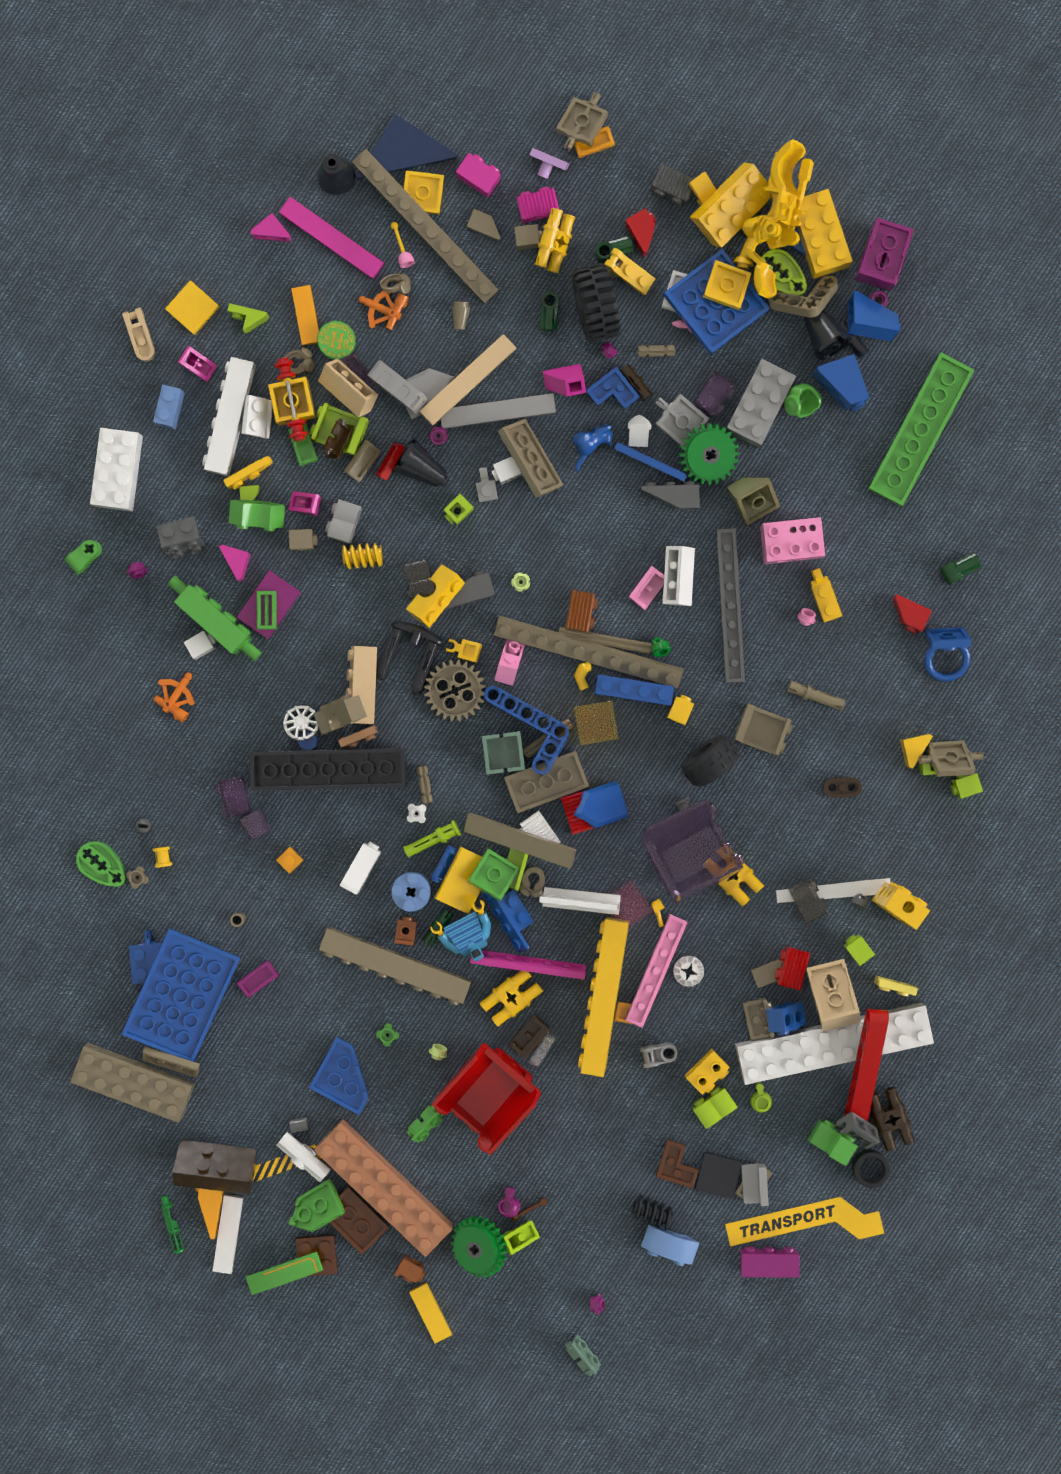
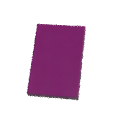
M270 570L237 616L239 620L267 639L272 636L275 630H257V591H277V627L301 594L299 590ZM261 595L262 625H265V595ZM269 595V625H272V595Z

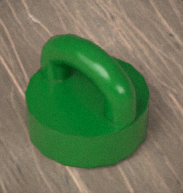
M658 637L652 639L651 651L653 656L663 657L670 653L671 647L669 642Z

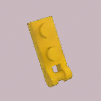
M614 248L610 259H607L604 265L639 293L646 295L655 278L626 257L623 252ZM619 260L621 262L617 267L616 262Z

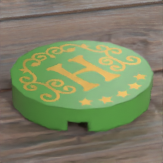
M341 321L326 323L320 329L317 336V345L325 357L332 360L337 358L339 360L344 359L352 353L356 344L353 330Z

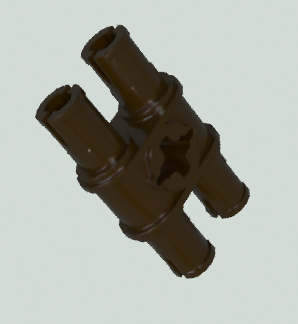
M895 1086L885 1089L890 1104L888 1108L884 1109L882 1107L878 1093L873 1094L871 1103L872 1112L870 1116L874 1120L878 1136H881L887 1152L897 1149L892 1135L893 1130L899 1129L904 1145L915 1142L910 1129L911 1120L908 1119L904 1108L905 1104L900 1101ZM890 1115L895 1117L892 1119V1123L888 1121Z

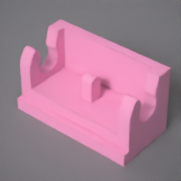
M651 566L628 598L646 610L663 587L664 574Z

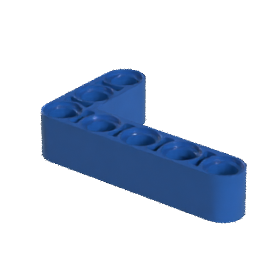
M496 686L488 687L485 690L484 697L491 705L547 735L532 763V768L539 775L548 774L569 738L570 731L568 727ZM492 691H498L499 693L496 700L489 699ZM514 700L515 707L510 710L506 709L507 701ZM526 709L532 711V716L528 719L522 717V713ZM543 718L549 720V724L545 728L539 727V721ZM558 728L566 730L563 737L556 736L555 732ZM550 744L556 746V751L553 754L546 752V748ZM540 761H545L547 764L546 769L543 771L537 770V764Z

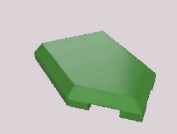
M331 1179L324 1181L297 1198L296 1207L289 1224L314 1232L345 1213Z

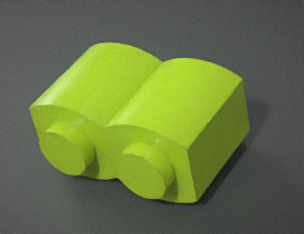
M715 1087L709 1092L710 1096L705 1099L701 1097L693 1103L695 1106L692 1109L706 1129L737 1108V1105L724 1087Z

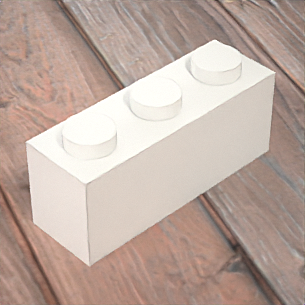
M666 546L663 604L675 606L692 605L695 548Z

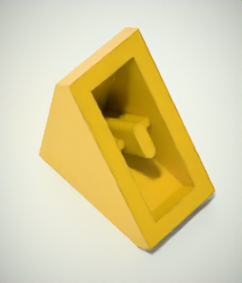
M925 734L900 740L907 768H914L918 757L922 755L932 739V735Z

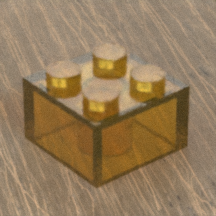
M612 701L574 707L580 745L618 739Z

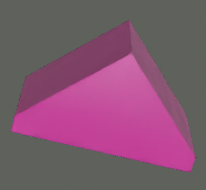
M272 213L251 230L253 239L291 242L292 239Z
M187 346L178 361L182 367L208 382L217 367L216 364L190 346Z
M293 491L288 510L318 517L322 498L317 494Z
M225 545L219 546L237 581H243L251 554Z

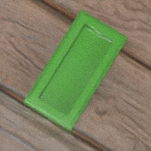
M307 424L302 425L303 430L308 432V436L305 437L304 441L294 442V439H291L299 466L318 461Z

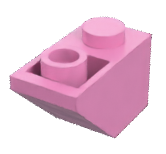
M506 640L495 681L513 686L525 644Z

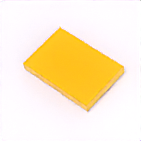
M460 846L434 898L469 914L481 890L467 881L482 856Z

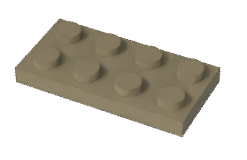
M526 419L505 426L498 431L536 498L563 486L561 479Z
M576 751L558 757L550 772L546 775H539L530 767L504 777L517 813L589 787ZM546 762L537 765V770H545L547 767Z

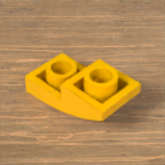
M705 171L688 183L698 198L697 202L700 206L716 191Z

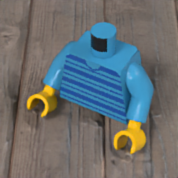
M480 900L481 908H477L475 903H473L472 907L475 912L444 927V931H442V925L439 922L437 924L440 928L437 931L433 930L430 926L431 931L434 934H438V939L446 949L455 954L461 953L464 957L471 954L473 961H479L484 957L481 948L488 945L487 939L490 937L491 923L487 912L483 910L485 906L483 900Z

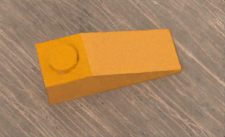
M196 1188L198 1201L210 1239H215L218 1234L224 1191Z

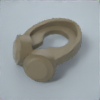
M404 273L385 276L380 281L381 289L387 293L400 291L402 294H407L411 289V279ZM392 281H396L397 283L399 282V284H396L393 287H387V285Z
M303 347L301 350L291 351L284 357L289 358V360L294 357L305 359L297 368L293 369L290 367L293 373L312 372L314 369V361L311 359L313 355L307 348Z
M531 867L525 871L522 877V885L519 887L523 895H531V897L537 898L544 894L545 875L543 871L538 867ZM531 873H537L540 880L535 884L534 889L531 890L528 877Z

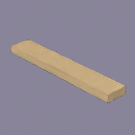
M503 334L419 412L432 426L436 424L516 350V347Z

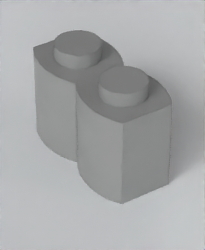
M340 499L338 503H334L331 514H334L332 521H328L325 529L328 538L351 544L362 507Z

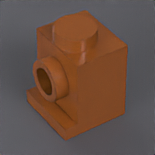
M402 916V919L397 920L394 943L414 945L417 921L413 920L414 917ZM404 927H407L409 929L408 934H404L402 932V929Z
M404 1254L395 1270L394 1276L398 1277L400 1274L405 1281L410 1283L412 1281L415 1283L417 1281L421 1282L426 1273L423 1271L425 1265Z

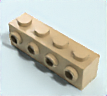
M351 646V650H348L347 659L350 661V669H347L349 688L346 689V695L350 694L351 697L359 695L367 717L353 723L374 724L377 647Z

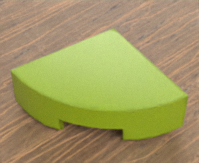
M259 485L239 487L240 500H255L259 493Z

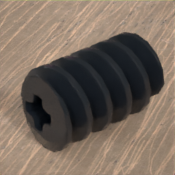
M641 1194L636 1198L631 1211V1215L634 1212L636 1213V1219L642 1215L643 1222L650 1218V1225L657 1221V1228L663 1223L665 1231L668 1229L673 1217L671 1206H667L664 1210V1203H660L657 1207V1200H653L650 1204V1198L646 1197L643 1201V1195Z

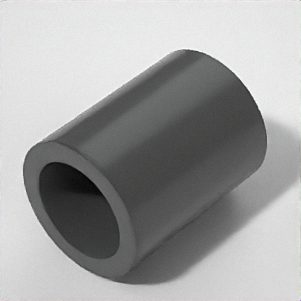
M307 1117L289 1120L291 1133L309 1130Z

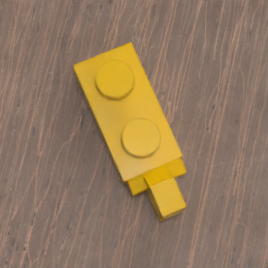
M820 568L812 570L811 573L814 581L810 582L811 590L823 623L841 617L842 613L830 580H828L827 576L823 577Z

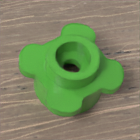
M387 1023L382 1030L377 1031L376 1036L380 1038L384 1046H390L394 1039L399 1038V1033L393 1030L390 1023Z

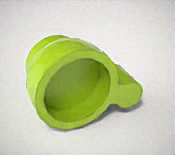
M757 1082L755 1084L757 1091L752 1094L750 1104L755 1111L763 1113L770 1109L772 1100L770 1095L763 1091V1084Z

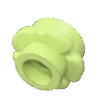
M517 573L514 575L511 584L515 587L516 591L522 592L524 589L527 590L529 588L530 578L527 574Z
M433 1044L432 1048L429 1049L431 1057L435 1060H442V1058L447 1057V1048L441 1044Z

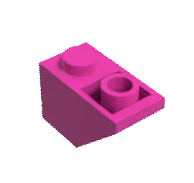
M581 364L543 371L545 388L547 390L565 396L586 393Z

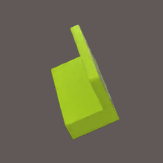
M510 848L507 860L521 868L510 888L518 891L529 854Z

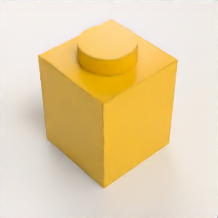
M684 695L676 696L666 718L686 725L694 703H691V698Z

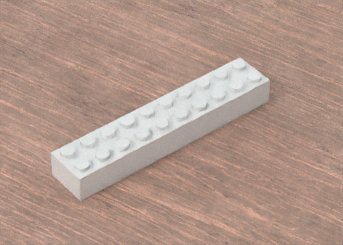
M917 1003L887 1010L889 1013V1024L882 1055L934 1043L926 1005ZM865 1015L860 1016L861 1023L823 1032L821 1025L797 1031H790L786 1035L776 1034L774 1035L775 1038L767 1037L735 1043L743 1082L747 1085L855 1061Z

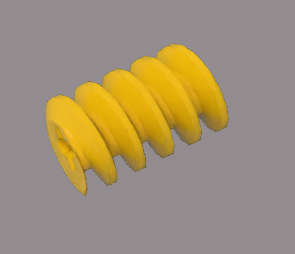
M366 543L365 549H362L361 544H358L357 550L354 549L353 545H350L349 550H347L345 545L342 547L344 567L346 564L348 569H351L354 563L355 568L358 569L360 563H362L363 568H366L368 562L371 567H374L376 562L379 567H382L381 545L378 548L376 543H374L372 549H370L368 543Z

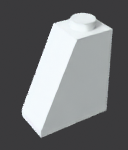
M370 841L368 844L363 843L340 884L341 887L356 895L361 891L382 852L378 850V845Z

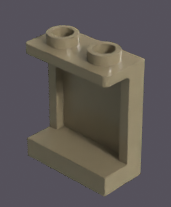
M746 704L733 740L778 756L785 749L786 743L783 741L785 736L790 734L793 725L790 724L791 719L781 717L751 704Z

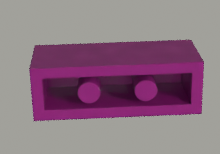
M750 1246L740 1249L741 1277L799 1278V1253L793 1247H783V1250H777L774 1247H764V1249H756Z

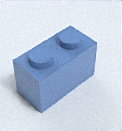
M162 384L153 420L156 425L176 430L185 392L179 388Z

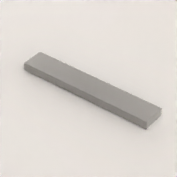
M554 394L453 407L441 418V424L443 428L448 429L556 413Z

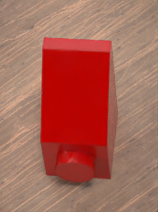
M646 208L625 220V226L643 258L647 256L655 228L654 223H656L652 212L648 213Z
M898 594L894 595L892 600L901 624L906 626L905 630L913 634L922 632L932 610Z

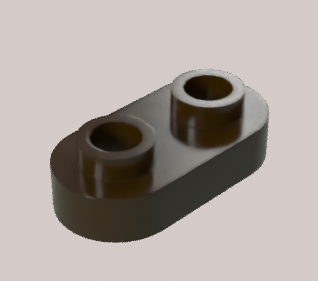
M830 778L823 783L822 789L826 796L832 798L855 797L860 794L862 785L856 778ZM851 783L854 785L852 791L848 789V785ZM834 784L835 790L831 792L829 786Z

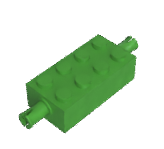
M174 576L169 581L168 586L179 594L174 603L230 653L238 655L243 651L254 662L260 657L262 652L250 643L252 637L249 635L251 631L244 625H237L235 623L237 619L229 612H223L221 610L222 605L215 599H208L206 597L208 593L197 585L195 587L192 585L186 586L177 576Z

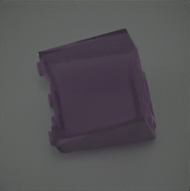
M707 799L645 828L641 837L648 850V858L667 894H671L676 905L743 869L744 861L741 855L731 852V845L723 839V831L720 825L714 822L715 806L712 802L709 803Z

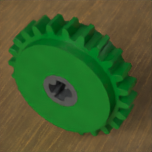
M707 423L705 428L703 424H700L699 430L693 427L694 433L687 432L688 439H682L685 444L684 446H679V448L683 449V452L678 453V456L683 457L679 463L685 464L682 470L688 471L686 474L688 477L694 475L693 481L696 482L699 479V483L704 484L706 480V483L711 485L713 480L714 483L718 484L719 478L725 481L724 475L731 476L730 469H736L733 464L734 462L739 463V460L735 459V456L740 455V452L735 451L739 445L733 443L736 440L735 437L730 438L731 431L725 433V427L722 426L719 429V425L714 424L712 428L711 423ZM707 451L713 453L711 457L706 455Z
M475 1216L468 1217L458 1223V1226L454 1228L455 1233L451 1235L454 1240L450 1244L453 1245L451 1251L455 1253L454 1259L458 1260V1265L463 1267V1271H469V1275L475 1273L476 1278L481 1275L485 1278L501 1270L500 1268L504 1266L503 1261L507 1259L504 1254L508 1250L505 1249L507 1242L503 1241L504 1234L499 1232L500 1228H496L494 1222L489 1223L488 1218L483 1220L482 1216L478 1218Z

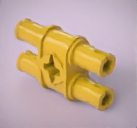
M551 208L547 224L543 226L544 230L540 243H538L539 251L534 265L546 268L550 253H552L547 271L559 274L563 257L567 256V247L570 239H572V234L570 233L576 217L563 214L560 228H558L563 211Z
M723 845L716 852L728 864L727 868L722 870L711 858L703 866L714 877V882H717L723 888L726 895H731L743 907L750 898L740 889L739 883L741 881L745 882L755 893H758L764 885L753 874V869H750L740 859V856H735ZM739 869L736 875L738 879L727 881L730 877L729 871L734 872Z
M519 971L512 978L507 977V980L497 988H493L492 993L480 1002V1005L486 1012L498 1002L504 1004V1008L491 1018L497 1027L510 1017H516V1014L525 1007H529L531 1001L543 992V989L537 982L525 992L519 991V986L531 977L528 971ZM507 992L510 993L511 995L516 994V995H515L516 1003H515V1001H513L512 999H510L509 1001L507 1000V999H508V994H507Z

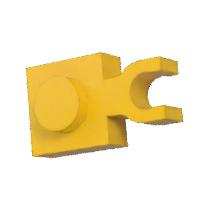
M449 639V642L454 643L455 647L453 649L446 648L447 652H459L458 658L477 663L482 644L462 639V643L458 644L457 641Z

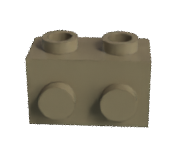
M766 998L742 1002L750 1040L767 1037L775 1038L774 1032H769L766 1009L772 1007L771 1002H767Z

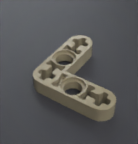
M834 276L823 277L808 297L777 292L774 297L768 299L769 308L805 317H816L838 289L837 278Z

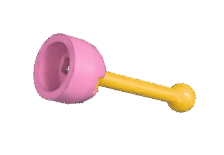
M392 222L391 228L395 232L401 254L398 257L399 265L401 268L410 267L415 263L414 258L410 253L405 252L397 229L398 223Z

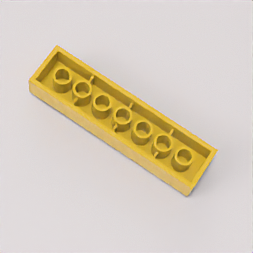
M606 917L605 921H602L599 933L603 934L602 940L599 939L596 953H600L599 959L596 958L593 972L597 973L596 978L593 977L590 991L594 992L593 997L590 996L588 1000L587 1010H590V1016L587 1015L585 1019L584 1029H587V1034H584L581 1043L584 1053H581L578 1067L581 1068L582 1074L604 1077L630 920Z

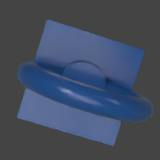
M963 627L925 629V638L930 647L925 654L924 664L929 675L936 680L944 682L953 681L961 677L970 664V652L967 647H971V638ZM957 647L961 651L963 660L956 671L942 674L934 669L932 658L938 649L951 651Z

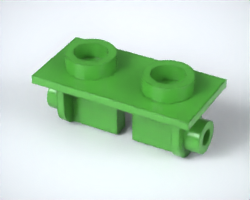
M428 1106L420 1115L424 1121L421 1122L417 1118L408 1127L407 1134L412 1137V1141H423L429 1135L428 1132L441 1123V1118L445 1114H439L433 1106Z

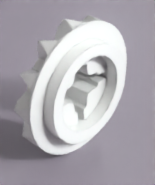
M684 956L675 963L674 977L681 985L693 987L700 983L704 977V967L696 957ZM692 964V971L697 974H690L686 979V973L681 968L688 969Z

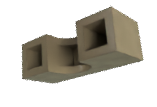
M350 694L319 707L321 711L314 713L321 735L333 732L347 726V724L367 717L359 695L351 697Z

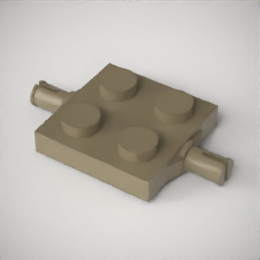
M594 92L589 101L580 100L575 97L572 99L556 128L557 133L568 137L564 145L566 150L570 151L575 142H581L590 147L608 117V111L596 105L601 97L599 93Z
M964 740L931 742L926 747L929 755L919 756L918 762L919 764L930 763L937 777L972 775L976 770L973 760H983L984 756L983 752H970Z

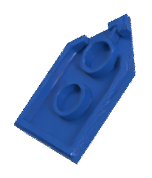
M617 781L583 791L582 800L574 813V816L585 820L594 828L628 816L624 798Z

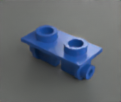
M448 844L437 868L432 874L431 879L442 884L458 852L457 848Z

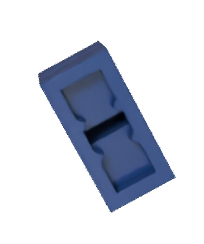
M803 1001L785 1002L766 1009L769 1032H777V1035L789 1034V1031L800 1030V1026L806 1025Z

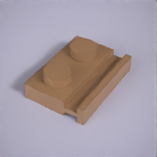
M373 725L338 741L341 747L347 746V749L358 745L357 741L364 739L367 742L376 738L375 734L379 733L376 725Z

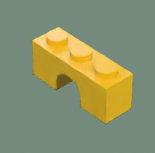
M442 564L430 578L436 586L435 592L429 597H422L417 594L406 608L416 620L429 628L465 584L457 573Z

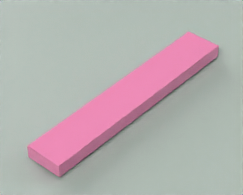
M669 914L625 1017V1021L643 1028L688 923L687 921Z

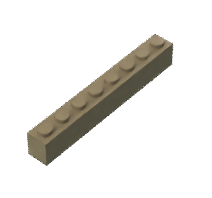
M332 927L326 929L319 948L320 951H323L322 954L330 958H333V956L339 957L341 962L349 965L351 963L358 964L359 969L364 971L374 970L376 975L387 978L389 976L395 978L394 982L402 985H405V983L413 985L412 988L417 991L423 992V989L427 990L431 996L436 998L443 996L448 998V1002L455 1005L464 1003L472 981Z

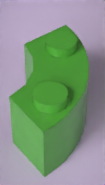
M230 500L229 523L236 525V528L248 529V526L262 527L265 531H275V528H283L285 505L256 500Z

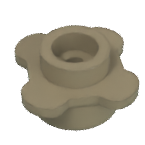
M141 866L126 874L131 887L137 889L141 884L149 882V878L145 876L144 868Z

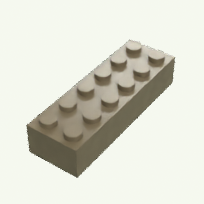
M91 1043L83 1046L70 1083L178 1123L184 1116L195 1086L193 1081Z

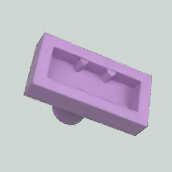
M534 148L530 152L531 156L542 160L537 175L547 179L553 165L567 171L570 164Z

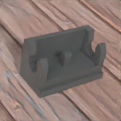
M850 1112L836 1121V1125L843 1128L840 1131L841 1134L849 1132L859 1138L861 1142L867 1140L868 1142L862 1145L864 1149L880 1143L877 1127L854 1112Z

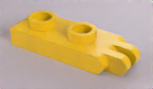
M266 456L223 481L229 489L233 488L235 490L243 485V481L257 478L260 475L259 472L270 466L273 461L270 457Z

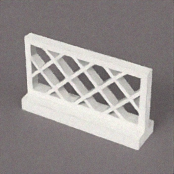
M544 887V894L540 896L539 902L543 903L542 906L619 915L621 895Z

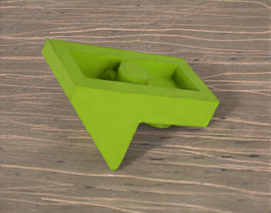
M229 303L227 311L232 315V318L237 320L245 318L243 326L245 334L269 319L267 312Z
M529 1220L514 1230L506 1231L502 1239L507 1242L505 1246L509 1254L513 1255L540 1238L533 1221Z

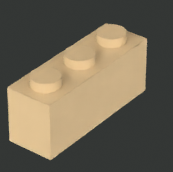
M338 358L325 364L318 381L357 417L371 412L378 394Z

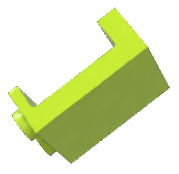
M324 403L323 407L320 406L318 409L317 417L319 418L317 423L311 427V439L325 445L328 436L334 438V435L330 432L335 421L341 418L346 421L345 424L355 426L343 449V453L355 456L363 440L369 420Z

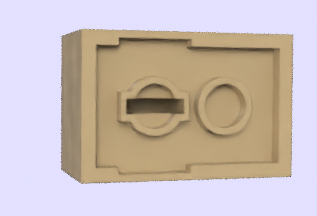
M841 959L806 968L823 1032L861 1023L860 1011L845 960Z

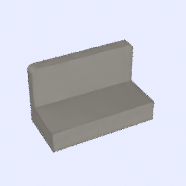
M765 1164L742 1165L744 1203H760L761 1206H769Z

